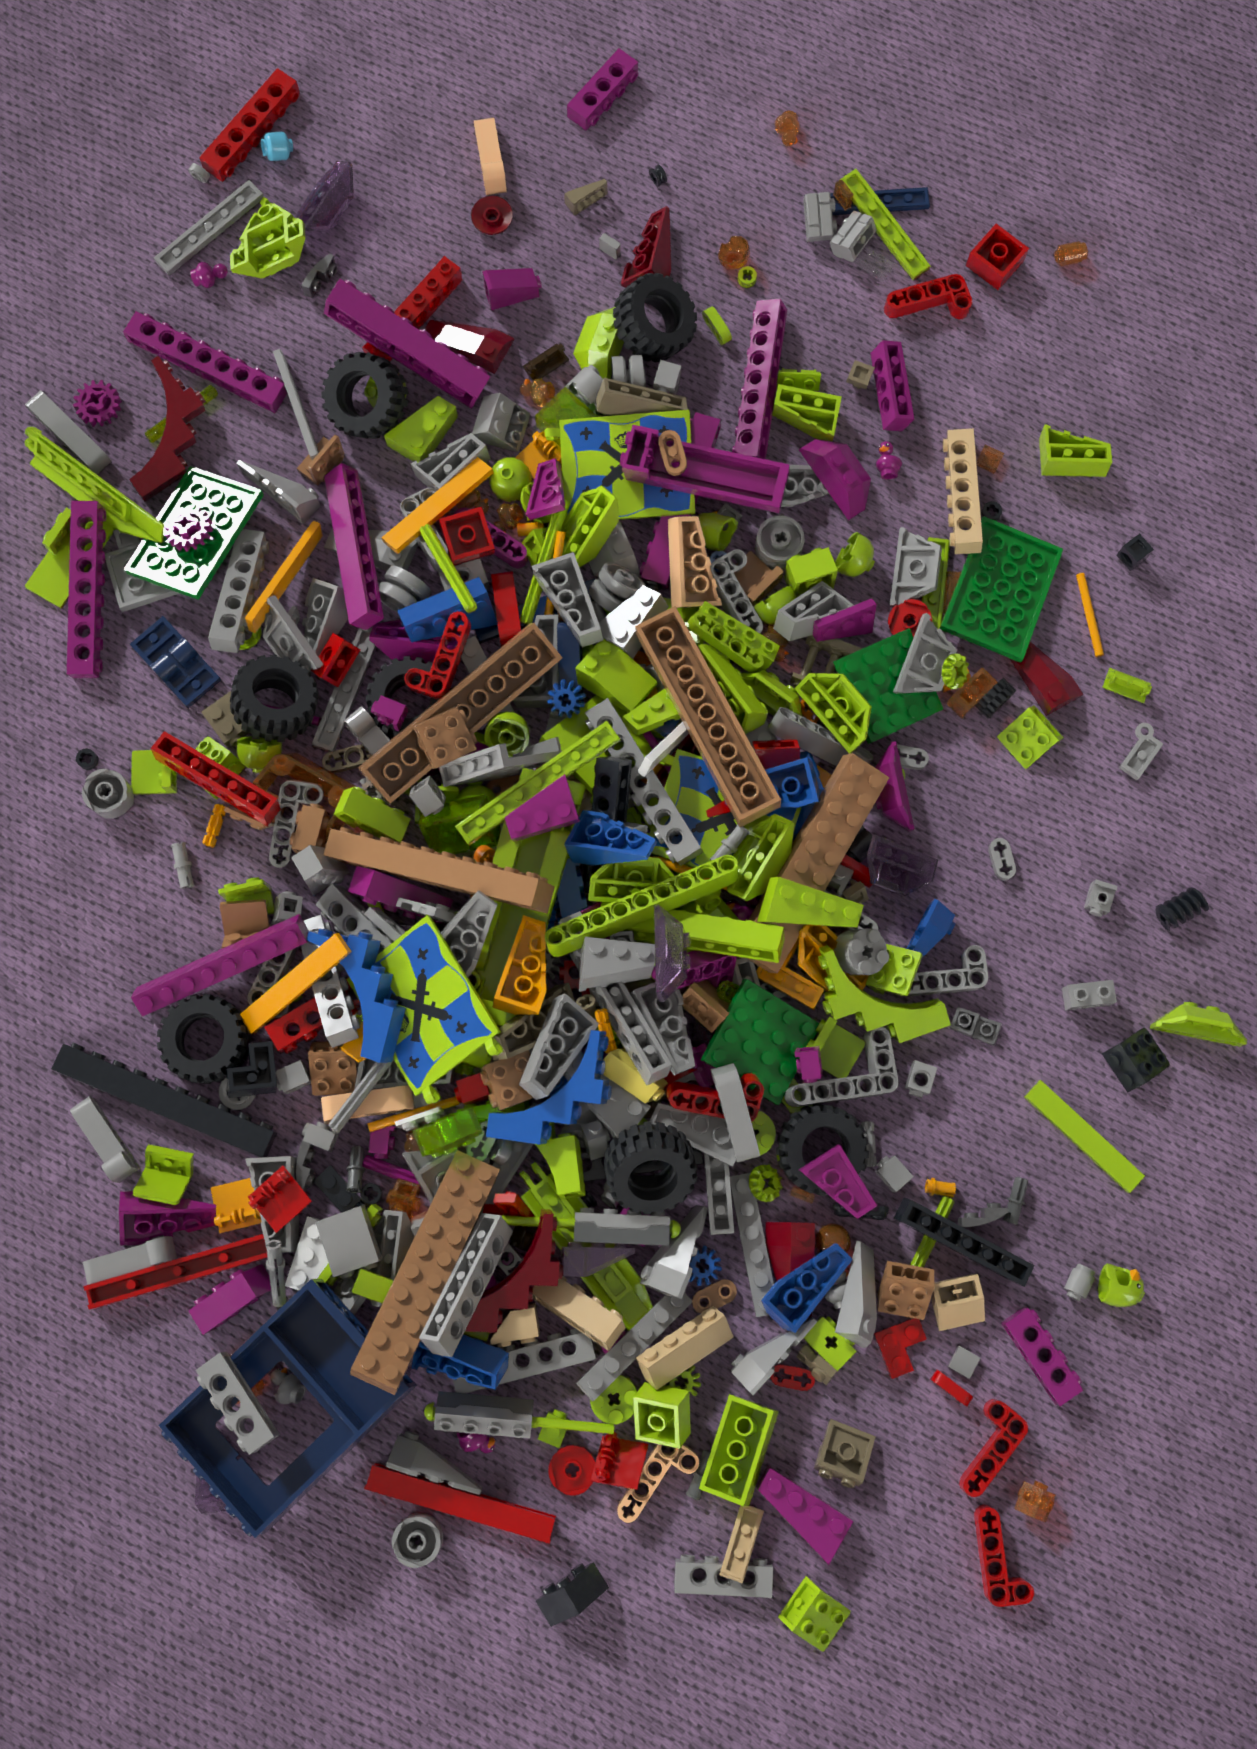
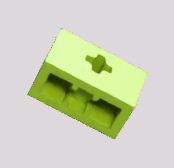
M820 1316L816 1320L817 1323L803 1339L838 1371L857 1352L853 1348L855 1343L835 1332L837 1324L829 1316L826 1319ZM827 1336L830 1338L835 1337L833 1340L834 1347L825 1346L827 1344L825 1340Z

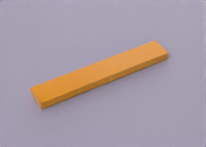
M477 457L382 537L383 542L395 553H400L421 535L420 528L426 524L432 526L493 474V469Z
M316 521L311 522L246 615L245 620L249 631L257 632L265 620V614L270 612V605L267 604V599L274 595L278 600L321 540L323 535L320 523Z
M335 933L240 1014L243 1023L251 1034L260 1030L352 952L340 933Z

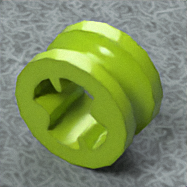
M745 266L739 270L738 283L744 288L753 287L756 283L757 272L754 268ZM744 274H747V276L751 275V280L747 278L744 280Z

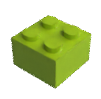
M829 547L824 549L816 548L809 554L795 555L787 560L784 579L787 586L791 585L796 597H799L821 581L834 589L838 569Z
M645 1382L633 1397L635 1439L680 1449L691 1434L689 1391L662 1386L656 1390L649 1383Z

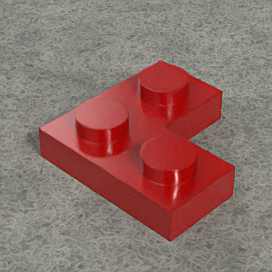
M514 1192L495 1194L494 1204H485L483 1213L535 1217L530 1208Z
M911 1318L874 1333L891 1379L914 1371L905 1348L927 1339L919 1319Z

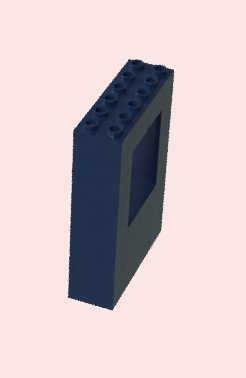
M323 1279L309 1280L230 1356L250 1389L280 1361H283L334 1420L270 1485L264 1483L243 1457L239 1460L237 1459L240 1455L239 1452L216 1427V1423L224 1415L221 1410H217L210 1400L211 1394L208 1389H203L201 1385L158 1425L163 1430L161 1432L162 1436L169 1443L173 1442L178 1448V1455L184 1461H189L193 1465L195 1475L210 1485L209 1491L217 1499H222L226 1504V1511L233 1518L237 1517L242 1523V1530L250 1537L257 1538L268 1532L417 1386L408 1374L405 1373L396 1394L393 1395L350 1375L351 1367L369 1331ZM223 1376L218 1379V1386L222 1390L227 1386V1380ZM234 1397L231 1401V1407L237 1404L240 1400Z

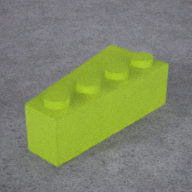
M770 877L757 922L858 927L864 905L781 877Z

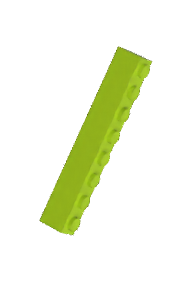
M602 902L600 907L612 902ZM670 910L623 930H633L636 941L779 963L785 941L784 927L776 924H761L751 920L742 921L730 917L710 916L706 913H690L685 910Z

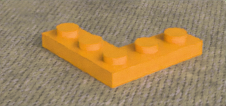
M798 937L778 974L769 973L761 967H758L756 973L759 980L814 1010L825 989L786 968L799 946Z

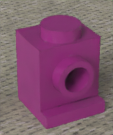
M381 695L379 700L373 703L371 713L375 714L378 722L387 726L393 724L394 729L400 731L408 710L406 705Z
M820 1046L796 1048L795 1057H800V1059L796 1060L797 1072L802 1073L804 1083L817 1082L823 1074Z
M389 1126L370 1132L368 1153L374 1154L376 1159H388L390 1150L395 1148V1136H392V1132H397V1127Z

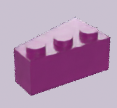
M565 774L505 816L508 831L513 842L580 822Z
M263 1264L244 1272L242 1269H239L229 1276L231 1280L225 1284L224 1281L212 1288L213 1293L207 1296L205 1294L194 1301L196 1306L188 1312L202 1335L215 1330L245 1307L258 1301L259 1297L271 1292L270 1276Z

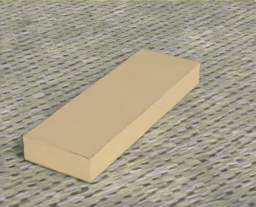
M740 1505L719 1574L720 1576L743 1583L764 1510Z

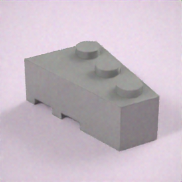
M470 433L448 444V448L438 453L434 451L429 454L428 458L418 463L414 461L410 464L415 476L428 488L439 490L477 457L485 463L491 458L486 445Z
M821 581L779 609L773 629L789 642L813 635L814 621L854 605L825 582Z
M585 937L581 949L579 992L596 986H600V988L606 987L611 983H627L650 978L655 964V944Z

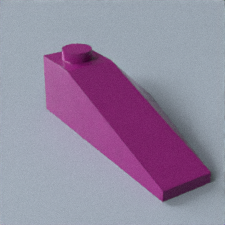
M121 1191L119 1200L120 1246L142 1245L154 1237L162 1235L164 1237H173L174 1232L185 1230L189 1233L215 1226L216 1205L181 1198L179 1204L172 1205L135 1197L133 1191Z

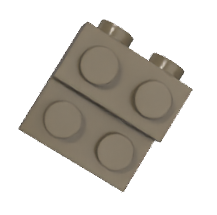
M231 691L201 711L227 748L236 746L237 739L248 734L241 729L242 724L238 725L235 722L234 715L231 713Z
M830 1419L823 1442L818 1451L814 1469L818 1470V1475L825 1479L835 1477L840 1479L841 1484L845 1487L855 1488V1485L859 1487L864 1481L876 1436Z

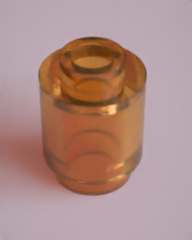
M1080 241L1058 245L1057 250L1054 252L1055 261L1061 267L1081 263L1088 256L1085 242L1081 243Z

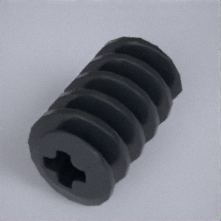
M1190 887L1186 892L1179 893V896H1174L1171 900L1156 906L1155 911L1163 928L1170 931L1169 924L1177 928V920L1184 924L1186 923L1185 916L1191 920L1194 918L1193 912L1196 915H1200V907L1207 911L1209 910V905L1200 891Z

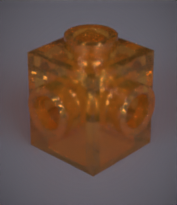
M397 1179L393 1190L390 1189L387 1195L386 1203L389 1204V1210L406 1212L409 1220H411L414 1211L418 1212L421 1206L422 1198H419L420 1185Z
M1035 1480L1034 1484L1024 1481L1018 1492V1499L1014 1509L1032 1518L1047 1522L1049 1513L1054 1507L1056 1494L1047 1491L1049 1486Z

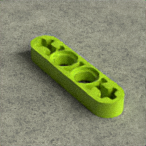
M702 611L696 612L688 620L689 628L693 633L746 671L755 672L762 667L764 659L759 651ZM714 631L720 634L721 640L714 636ZM731 644L737 646L739 653L733 651Z

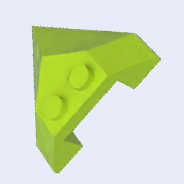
M265 197L260 201L262 207L258 210V213L253 214L242 233L239 248L233 249L230 255V269L233 273L263 279L299 262L306 238L304 222L299 218L296 219L291 213L275 203H270Z

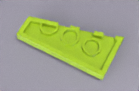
M664 688L624 715L623 723L638 736L663 726L664 722L668 720H678L680 716Z

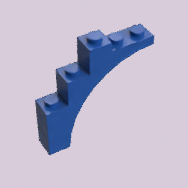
M319 928L318 932L309 931L307 941L321 946L333 936L332 931ZM359 931V935H341L352 952L339 963L344 967L355 986L363 1016V1043L360 1056L378 1063L392 1062L406 1008L397 1005L398 1001L387 998L393 974L385 972V967L375 965L381 941L372 939L373 934Z
M591 1030L587 1049L580 1066L569 1082L557 1094L542 1104L525 1111L489 1113L486 1137L539 1145L546 1144L552 1132L549 1122L569 1125L577 1124V1120L580 1119L582 1112L579 1102L607 1104V1100L611 1097L612 1087L609 1085L610 1080L601 1079V1075L605 1072L603 1054L608 1047L606 1031Z

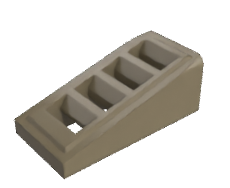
M603 179L566 192L564 194L565 205L573 215H577L607 195V181Z

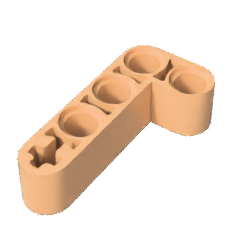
M495 119L474 120L486 195L506 193L505 172L500 154Z
M409 1085L371 1090L350 1119L415 1109L413 1091ZM352 1093L321 1098L324 1124L330 1123Z
M656 1444L644 1463L639 1483H645L648 1486V1491L644 1495H639L635 1492V1489L628 1488L618 1504L619 1518L626 1523H631L638 1518L671 1464L686 1474L695 1472L699 1466V1459L692 1449L683 1444L680 1449L675 1448L672 1453L666 1454L661 1449L662 1445ZM691 1455L695 1458V1462L691 1467H684L681 1460L684 1456ZM650 1463H660L662 1466L661 1471L658 1474L650 1473L648 1470ZM631 1494L637 1500L632 1507L634 1513L624 1515L623 1506L628 1507L632 1498L629 1495Z

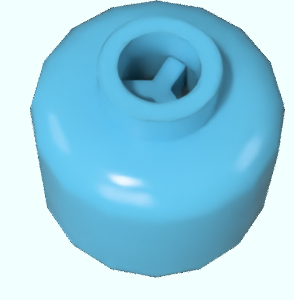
M284 132L266 133L264 139H261L263 156H267L269 161L287 160L290 152H293L292 139H288Z

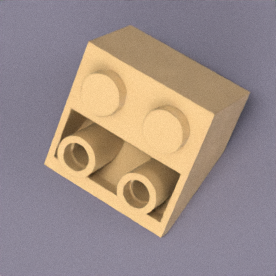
M969 1274L935 1282L931 1301L939 1331L985 1321L984 1296L978 1274Z
M536 1303L528 1304V1309H510L502 1324L498 1326L497 1333H493L490 1340L491 1345L497 1344V1347L500 1348L510 1346L512 1341L520 1340L521 1343L534 1342L540 1333Z

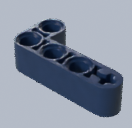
M559 622L557 624V651L562 659L558 662V684L561 686V680L565 679L568 686L569 682L574 680L575 684L573 687L576 688L579 684L577 683L575 667L583 660L582 646L567 624ZM582 687V689L578 692L579 694H580V693H583V687ZM565 694L563 696V698L565 699V703L572 701L568 699V694Z

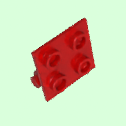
M284 1165L248 1196L250 1200L248 1204L253 1209L257 1208L276 1233L312 1202Z
M616 1432L602 1436L591 1481L637 1490L649 1444L619 1439Z

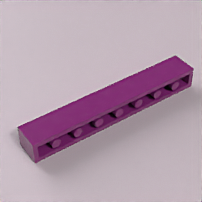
M695 412L694 418H690L692 444L715 448L722 426L721 420ZM695 495V506L697 503L698 495ZM693 514L661 516L660 521H656L653 529L655 537L653 542H649L646 554H648L647 561L643 562L639 574L642 575L643 582L653 581L661 584L664 589L669 588L668 519L692 517Z
M340 463L327 473L324 478L349 625L367 630L384 619L358 470Z
M298 914L136 987L131 999L143 1017L307 943L309 930L301 915Z

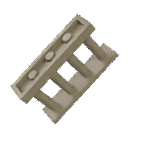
M812 635L807 636L805 644L809 645L810 650L801 673L793 672L790 683H793L794 687H796L810 673L818 651L830 652V659L824 673L833 674L835 670L833 661L863 648L839 639L816 642Z

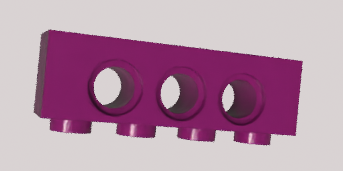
M618 48L567 104V117L586 131L591 125L595 126L600 115L611 108L613 101L617 97L620 98L623 95L626 86L636 81L639 74L638 61Z
M882 340L870 353L872 366L875 367L874 378L883 430L902 432L914 420L902 344L898 341Z
M1023 1307L1001 1322V1324L1053 1403L1057 1406H1062L1083 1391L1080 1386L1082 1381L1074 1370L1070 1371L1066 1365L1068 1360L1061 1350L1057 1351L1053 1346L1054 1339L1048 1330L1043 1331L1039 1325L1041 1320L1033 1309L1029 1310V1308ZM1028 1328H1032L1035 1332V1336L1031 1341L1025 1338V1331ZM1045 1348L1048 1351V1358L1042 1362L1038 1355L1039 1351ZM1056 1369H1059L1062 1373V1378L1058 1382H1055L1052 1378V1374Z

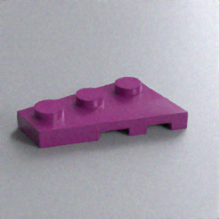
M556 458L538 464L526 511V516L530 520L566 510L561 464Z
M869 599L814 621L812 636L816 642L873 633L877 604L873 599Z
M836 1145L799 1169V1171L857 1219L877 1207L840 1145Z

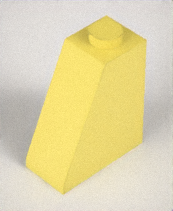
M624 1047L610 1051L604 1058L605 1072L603 1075L645 1104L653 1100L657 1102L664 1095L665 1091L663 1089L668 1082L662 1078L650 1085H646Z

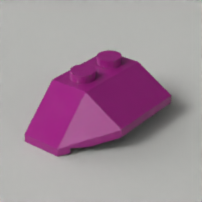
M815 439L799 449L848 521L865 510L871 478L847 444Z
M400 619L376 623L372 626L369 640L391 660L397 658L398 661H403L404 656H410L413 661L416 660V657L423 658L425 663L428 661L433 663L442 638L440 636L410 642ZM454 640L450 641L447 645V649H455V645H457L458 642Z
M895 741L890 744L875 767L889 777L875 803L877 810L881 809L882 815L909 832L915 828L897 743Z

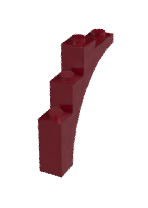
M159 356L152 359L151 362L165 390L167 404L166 425L161 442L154 455L139 472L129 479L144 502L184 476L186 473L185 467L188 465L181 455H177L197 443L194 436L197 433L188 422L206 411L204 407L206 401L199 391L194 392L191 387L186 389L179 378L175 379L172 376L171 372H173V369L166 360L162 362Z
M541 1209L538 1229L526 1255L507 1277L484 1291L465 1332L497 1333V1326L502 1324V1310H499V1308L528 1309V1302H532L533 1288L529 1287V1285L558 1286V1279L563 1277V1265L560 1264L557 1257H551V1255L555 1254V1240H552V1231L557 1229V1217L554 1216L551 1209Z

